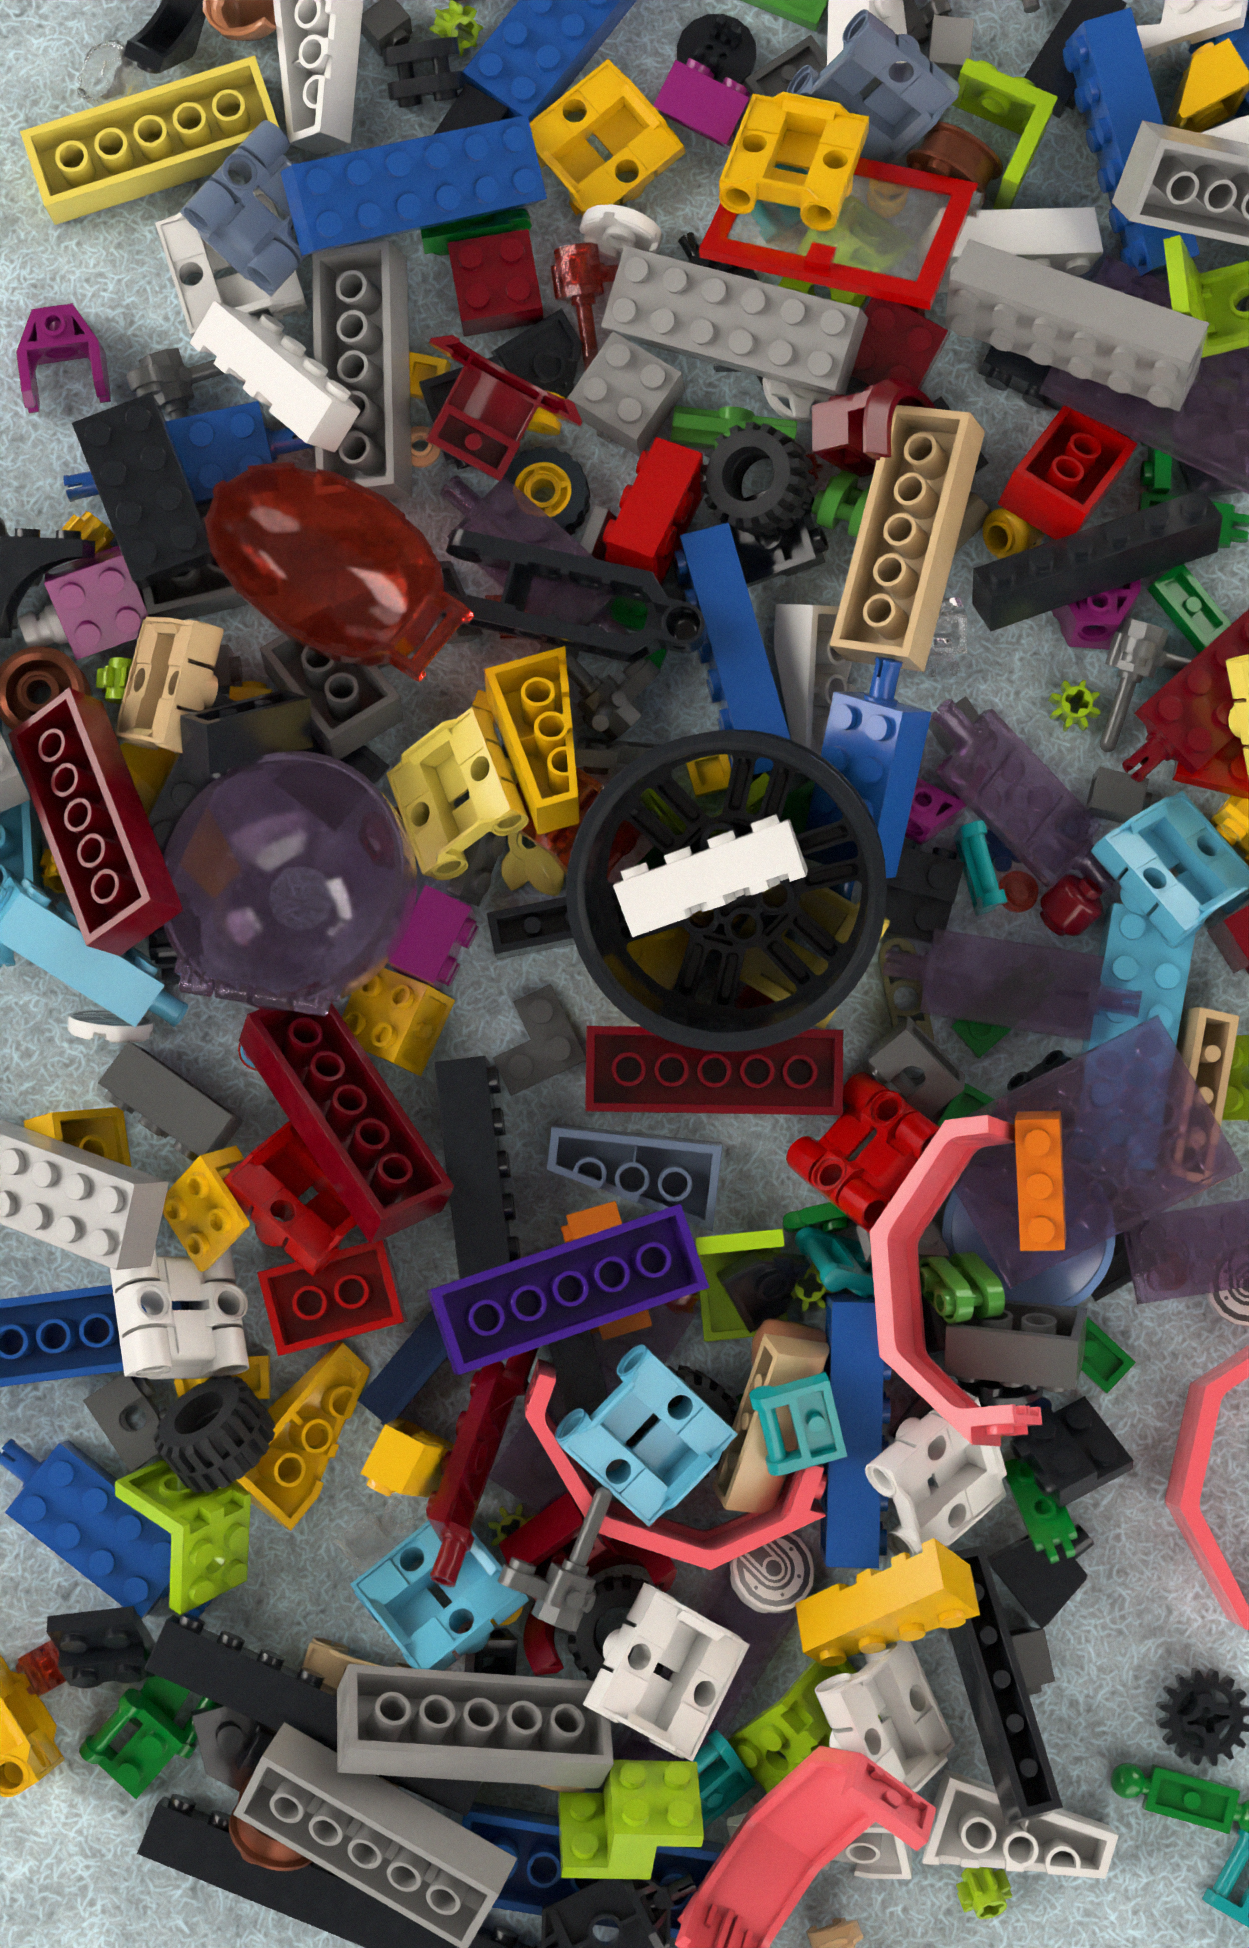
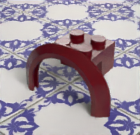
M456 336L434 337L428 342L444 355L463 365V368L425 441L495 480H502L537 408L575 426L582 425L583 422L574 402L567 398L563 399L505 370L461 343L460 339Z
M899 378L884 379L876 385L866 387L860 393L831 396L826 402L812 405V453L837 468L859 475V477L874 474L876 462L880 460V457H891V426L896 406L936 409V407L925 393Z
M567 1492L501 1541L499 1547L507 1564L510 1563L511 1557L524 1560L536 1566L534 1574L545 1578L551 1563L562 1565L564 1558H570L585 1517L572 1495ZM599 1533L586 1563V1566L589 1567L587 1575L590 1577L617 1565L631 1564L643 1567L648 1571L655 1586H658L664 1593L671 1589L678 1572L669 1556L609 1538ZM533 1597L535 1602L528 1614L524 1628V1651L535 1676L558 1673L564 1666L555 1647L554 1634L556 1626L546 1623L531 1614L537 1598Z

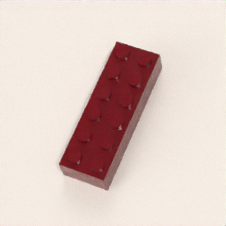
M69 687L11 731L8 736L86 946L120 956L184 910L103 702Z
M321 985L247 1014L239 1043L370 1245L442 1212L454 1188L453 1183Z
M587 1026L585 1112L843 1115L844 1030L808 1029L788 1040L767 1047L725 1052L683 1046L657 1036L641 1026Z

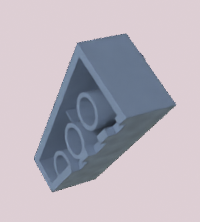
M553 1123L547 1170L658 1211L681 1204L688 1222L713 1232L722 1155L721 1142Z

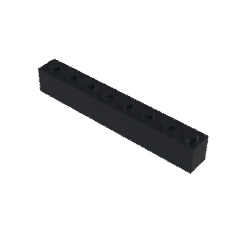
M184 1613L180 1617L172 1615L166 1620L144 1670L279 1731L285 1722L337 1753V1689L323 1683L325 1677L322 1674L306 1667H301L299 1672L283 1665L285 1658L270 1650L261 1649L260 1653L243 1647L245 1640L233 1633L221 1631L220 1635L208 1631L204 1629L205 1622L191 1614ZM376 1775L466 1817L482 1781Z

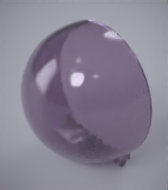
M300 751L278 752L260 756L255 763L230 769L227 775L218 777L209 784L185 810L174 828L163 857L184 910L163 925L167 938L178 956L174 972L181 976L179 990L182 993L211 997L214 992L215 998L236 1001L259 1009L295 1011L325 1017L329 1012L331 1003H339L340 999L356 992L370 982L389 963L399 949L414 913L417 895V868L412 844L401 817L387 797L366 776L350 765L322 754Z

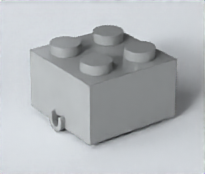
M613 331L567 399L574 402L582 422L595 429L598 437L609 444L614 441L640 457L643 450H646L684 394L685 386L681 371Z

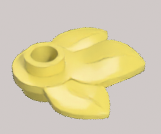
M529 819L528 824L522 830L507 837L510 850L501 862V875L508 888L513 891L529 881L541 893L558 896L564 883L565 870L563 864L569 863L575 838L563 829L538 835L533 820ZM527 832H533L536 836V843L530 848H526L522 844V836Z

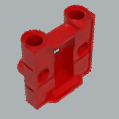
M859 1072L849 1078L844 1085L843 1101L848 1108L843 1112V1115L836 1120L819 1141L811 1136H803L792 1143L786 1155V1162L800 1178L870 1234V1230L940 1127L908 1104L899 1093L891 1091L870 1074ZM873 1130L877 1132V1135L854 1161L848 1162L847 1160Z
M290 1120L254 1149L223 1180L246 1216L250 1215L249 1219L255 1223V1232L260 1241L274 1247H285L284 1251L312 1277L318 1275L333 1260L340 1249L339 1245L344 1236L357 1225ZM310 1187H313L318 1194L304 1205L298 1198ZM273 1216L279 1217V1218L282 1219L284 1222L278 1221V1220H277L276 1218H274Z

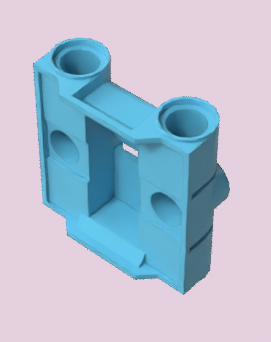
M1183 791L1170 797L1167 796L1133 816L1122 826L1106 834L1091 849V853L1115 881L1120 879L1118 882L1121 886L1120 897L1125 907L1136 914L1146 916L1151 914L1149 920L1173 948H1177L1190 939L1204 925L1203 922L1213 911L1221 907L1226 914H1230L1249 899V866ZM1174 867L1180 874L1176 878L1169 871Z
M640 1344L628 1351L617 1366V1375L623 1382L590 1416L583 1409L579 1408L564 1417L556 1429L555 1439L562 1449L650 1527L666 1510L676 1507L718 1463L721 1453L738 1434L683 1379L673 1373L645 1345ZM684 1395L683 1400L678 1406L668 1408V1403L672 1398ZM654 1413L659 1418L658 1421L634 1446H627L625 1442ZM622 1459L619 1468L610 1472L606 1471L609 1463L613 1460Z
M429 1520L350 1584L360 1602L377 1623L380 1622L403 1652L402 1656L414 1669L445 1671L457 1661L452 1654L454 1650L460 1657L465 1653L471 1654L480 1651L488 1643L490 1632L495 1629L490 1620L493 1619L499 1626L529 1601L526 1594L508 1588L498 1582L502 1567L482 1544L472 1528L470 1529L474 1541L471 1550L467 1551L455 1587L438 1584L452 1601L445 1609L429 1591L436 1584V1582L431 1580L430 1573L442 1544ZM424 1560L419 1569L409 1571L414 1562ZM474 1621L469 1631L458 1634V1630L463 1623Z

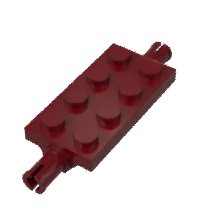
M1249 609L1134 713L1146 726L1148 735L1146 743L1122 763L1126 773L1132 770L1138 763L1141 764V767L1130 776L1133 780L1142 782L1163 760L1169 761L1171 759L1180 762L1192 775L1235 736L1229 727L1228 717L1234 702L1240 699H1233L1225 660L1249 654Z
M539 1347L509 1357L505 1367L502 1361L482 1367L481 1372L477 1371L472 1378L469 1406L467 1411L463 1410L458 1417L456 1423L457 1439L453 1450H448L443 1458L441 1465V1475L443 1477L438 1491L431 1493L426 1507L428 1520L442 1543L430 1573L431 1580L440 1585L455 1587L467 1551L471 1550L474 1541L470 1529L517 1396L526 1394L529 1385L528 1377Z

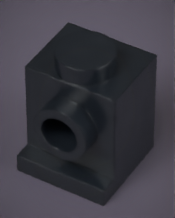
M494 1627L495 1629L490 1632L488 1643L483 1649L476 1653H466L464 1672L516 1676L518 1639L508 1628ZM483 1658H494L490 1666L483 1667Z

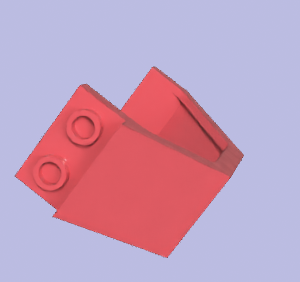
M990 1115L944 1121L870 1230L879 1357L972 1445L1001 1446L1000 1435H1028V1426L1042 1425L1041 1407L1016 1406L1014 1404L980 1407L930 1358L925 1343L918 1243L921 1236L973 1155L979 1149L986 1146L1016 1143L1015 1125Z
M1249 1345L1190 1383L1164 1500L1226 1618L1249 1630V1606L1201 1513L1200 1497L1221 1400L1230 1389L1249 1377Z
M538 1358L524 1398L525 1417L582 1514L586 1517L596 1489L582 1466L562 1449L555 1439L557 1426L546 1410L556 1382L554 1363ZM822 1464L788 1473L783 1490L773 1510L764 1513L747 1512L705 1530L661 1516L648 1527L624 1504L611 1500L599 1534L712 1570L825 1517L826 1514L819 1500L826 1487L827 1475L823 1474L824 1467Z
M819 1746L749 1810L697 1888L698 1891H695L677 1918V1921L681 1923V1927L674 1945L679 1948H770L775 1936L818 1872L873 1823H879L911 1848L918 1851L929 1840L937 1808L862 1753Z

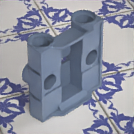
M863 9L854 15L843 32V50L820 73L810 65L802 67L791 80L787 92L838 102L849 113L869 116V132L860 157L889 163L890 161H897L937 124L942 113L958 98L960 85L920 52L919 43L914 37L908 34H895L891 28L872 13ZM898 61H906V63H896V62H898ZM875 77L881 81L866 97L859 95V92Z
M263 120L182 207L180 213L197 229L201 238L235 270L272 297L309 255L301 256L299 244L292 236L291 230L294 229L280 173L293 164L285 156L290 148V142L279 127L270 121ZM232 170L241 174L245 184L240 185L233 182L229 177L228 171ZM257 188L288 216L284 221L276 217L254 196L253 192Z

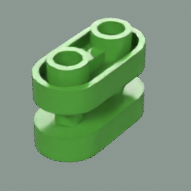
M841 470L837 476L832 475L825 491L819 490L814 500L812 514L817 515L816 523L834 530L841 520L848 521V535L857 538L870 485L865 491L858 489L859 475L845 470Z
M975 1252L954 1253L949 1261L941 1255L923 1258L920 1261L921 1293H923L924 1297L946 1322L952 1324L969 1321L973 1313L980 1319L996 1317L1002 1314L1005 1306V1295L1001 1281Z

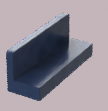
M433 1309L357 1400L382 1421L381 1424L383 1426L400 1417L448 1358Z

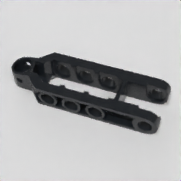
M463 529L451 530L446 552L463 561L508 571L501 601L497 602L467 595L465 599L440 594L435 590L429 610L432 615L447 621L559 647L565 646L568 649L633 664L638 663L659 649L678 653H692L701 647L707 636V626L702 612L688 602L667 597L651 571ZM533 578H541L642 601L649 610L645 626L637 633L631 632V636L601 630L599 625L590 623L588 627L562 621L558 615L550 613L548 617L527 613L525 608Z

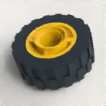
M542 446L534 447L533 450L527 451L526 449L520 452L518 457L512 459L500 485L498 484V501L506 521L516 533H521L525 539L530 541L531 539L537 540L538 543L562 541L561 538L567 535L570 537L575 533V529L578 526H582L586 513H589V498H591L582 466L578 461L575 462L569 453L558 451V448L555 447L542 448ZM548 487L555 491L552 499L547 502L534 500L535 493L541 488Z

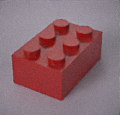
M1067 401L1015 468L997 504L1055 540L1080 532L1120 478L1138 443Z
M659 437L655 438L649 451L643 450L636 466V474L638 475L633 485L627 484L621 495L619 515L616 520H609L603 534V543L607 547L606 562L651 571L660 586H662L674 560L673 551L679 549V537L687 533L704 497V493L700 488V482L704 481L703 475L700 474L701 464H703V453Z
M382 1239L371 1245L367 1242L339 1250L333 1260L315 1277H312L297 1262L257 1272L278 1356L408 1322L387 1239Z

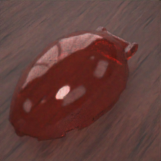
M289 462L247 466L248 470L229 482L222 480L215 485L212 492L214 495L206 518L204 517L211 553L238 595L289 640L334 661L365 666L389 663L415 681L421 682L426 676L424 670L463 622L469 623L473 618L472 611L466 605L444 591L441 564L433 553L424 534L407 520L405 514L384 496L336 472L317 469V472L296 468L294 463ZM443 610L447 611L448 614L427 638ZM423 643L411 659L407 657Z

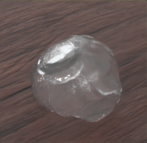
M116 39L113 41L106 40L95 44L88 51L84 59V65L77 76L79 87L76 91L87 103L97 107L142 92L145 72L137 67V62L123 56L126 48L124 42Z

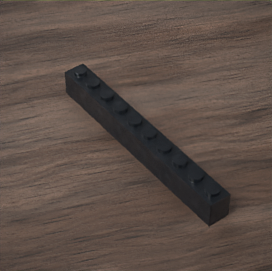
M172 1794L170 1799L163 1796L157 1803L137 1852L138 1855L365 1948H459L313 1861L303 1868L292 1871H276L257 1864L248 1863L242 1858L241 1852L236 1848L229 1832L231 1815L217 1810H213L211 1815L196 1810L194 1809L196 1802L179 1794ZM481 1926L468 1948L533 1947L519 1942V1935L508 1928L495 1926L492 1931ZM536 1942L534 1948L541 1947L540 1942Z

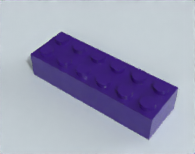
M678 1204L427 1290V1294L454 1375H461L707 1289L709 1285L682 1206Z

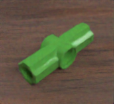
M675 406L670 442L690 447H710L715 450L719 445L715 439L720 434L728 437L731 435L729 428L738 425L745 429L746 422H755L760 426L763 423L771 425L795 440L798 421L755 416L751 410L733 406L722 407L718 411Z

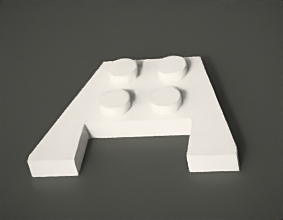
M1165 0L1160 24L1137 26L1144 55L1150 53L1153 58L1167 53L1169 46L1190 40L1191 44H1195L1244 27L1248 0Z

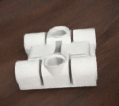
M261 190L254 191V196L278 217L275 204ZM181 213L155 222L192 338L214 301L249 314L269 309L271 316L276 320L284 319L283 315L294 311L301 314L307 309L296 270L272 297L252 281L245 279L240 273L215 280L214 272L231 265L201 238L197 229ZM192 273L203 275L202 280L196 285L188 286L184 284L185 278Z
M231 1246L208 1270L202 1272L198 1271L189 1255L185 1257L156 1256V1249L154 1250L151 1266L122 1270L110 1268L125 1377L203 1379L212 1376L237 1375L249 1369L245 1335L242 1329V1317L248 1310V1300L243 1290L235 1283L236 1277ZM172 1301H192L193 1310H173Z
M963 1390L975 1403H977L981 1407L978 1397H975L967 1391ZM935 1409L931 1410L922 1419L910 1417L904 1420L896 1432L895 1442L867 1464L865 1468L866 1476L871 1485L883 1496L893 1498L900 1523L888 1532L887 1543L895 1556L906 1552L910 1554V1558L923 1552L922 1543L933 1538L948 1548L1006 1496L1002 1478L1007 1475L1000 1447L972 1445ZM933 1476L934 1484L928 1485L927 1480Z
M644 1583L626 1617V1620L636 1627L634 1628L623 1623L620 1629L614 1630L607 1636L603 1645V1656L605 1658L603 1664L614 1671L611 1673L603 1668L600 1669L583 1705L615 1723L621 1722L649 1737V1742L681 1759L686 1758L693 1762L750 1644L743 1641V1638L678 1603L679 1601L670 1595ZM632 1647H633V1648H634L633 1653H632V1655L630 1656V1658L628 1659V1655H629V1653H630V1651H631V1649H632ZM657 1663L674 1671L669 1681L653 1673Z
M899 1640L887 1644L886 1648L878 1653H863L867 1664L858 1673H842L832 1676L817 1685L815 1693L832 1728L829 1739L830 1748L862 1753L916 1793L948 1761L946 1755L955 1746V1742L911 1641ZM878 1715L883 1719L882 1722H880Z

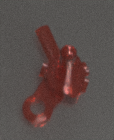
M591 242L558 247L554 250L556 265L550 266L555 300L571 301V306L576 308L580 340L583 343L582 355L585 371L598 354L592 305L596 304L595 297L604 294L603 283L614 282L619 264L605 266L604 263H600L598 244Z

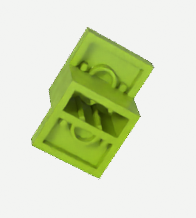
M613 1760L614 1765L606 1776L603 1793L559 1792L558 1818L561 1878L651 1880L657 1846L702 1847L704 1829L697 1762Z

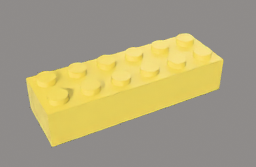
M254 55L20 131L44 206L54 225L214 174L225 159L238 148L261 121H270L277 127L279 125Z

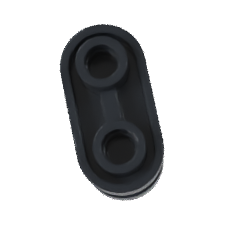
M458 37L431 39L382 49L384 67L397 66L399 81L387 83L390 101L398 100L399 108L423 105L422 97L433 95L434 102L456 99L458 97L457 90L465 88L462 71L450 72L448 57L460 55ZM432 61L434 74L415 78L413 64Z

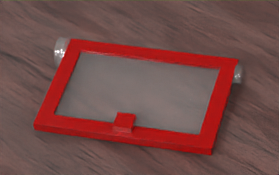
M738 131L735 133V135H734V137H733V140H732V143H731V146H730V150H729V154H730L731 148H732V146H733V143H734V141H735V138H736V135H737ZM860 157L853 174L852 192L845 198L836 225L831 230L817 231L805 225L800 216L801 208L757 200L754 209L750 213L735 214L728 211L720 203L700 245L699 257L930 310L968 215L973 218L979 217L984 193L978 192V183ZM782 164L775 166L777 169L806 175L809 172L806 169Z

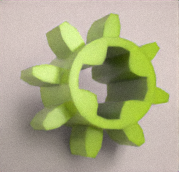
M450 0L449 8L443 10L436 8L435 13L437 16L434 25L429 27L430 31L436 33L440 38L458 37L460 55L458 56L463 55L464 48L470 46L476 48L478 46L476 40L479 31L483 30V26L476 23L473 19L477 13L476 9L468 5L462 8V5L454 0Z
M113 657L109 658V664L105 666V669L97 668L95 688L102 689L101 692L105 693V701L113 704H122L133 659Z
M1084 679L1078 686L1071 687L1067 680H1064L1060 685L1063 695L1052 693L1048 699L1049 702L1057 705L1049 718L1051 720L1059 717L1064 722V732L1072 724H1078L1079 729L1085 731L1088 727L1086 716L1097 718L1101 712L1098 708L1092 707L1093 702L1100 693H1090L1085 688L1086 680ZM1072 697L1079 699L1078 706L1080 709L1077 713L1070 711L1071 704L1069 701Z
M812 1262L810 1269H808L803 1279L807 1278L808 1273L816 1274V1282L822 1284L821 1291L813 1292L811 1298H806L803 1296L804 1289L797 1287V1281L794 1292L791 1293L793 1300L796 1297L803 1300L802 1311L805 1312L809 1307V1301H816L824 1309L825 1302L821 1298L825 1292L836 1293L826 1289L820 1280V1272L817 1271V1267Z
M519 1503L516 1511L513 1513H509L507 1508L502 1505L499 1508V1512L503 1517L501 1522L489 1521L488 1526L491 1529L497 1530L498 1534L491 1542V1546H497L509 1536V1532L503 1530V1525H510L513 1519L520 1520L521 1527L538 1514H533L527 1518L522 1514L523 1503Z
M967 1867L962 1872L963 1882L957 1883L956 1887L958 1898L965 1913L974 1909L977 1918L990 1919L1006 1910L1007 1903L1005 1899L1012 1898V1893L1010 1891L1011 1885L1004 1869L994 1872V1869L989 1867Z

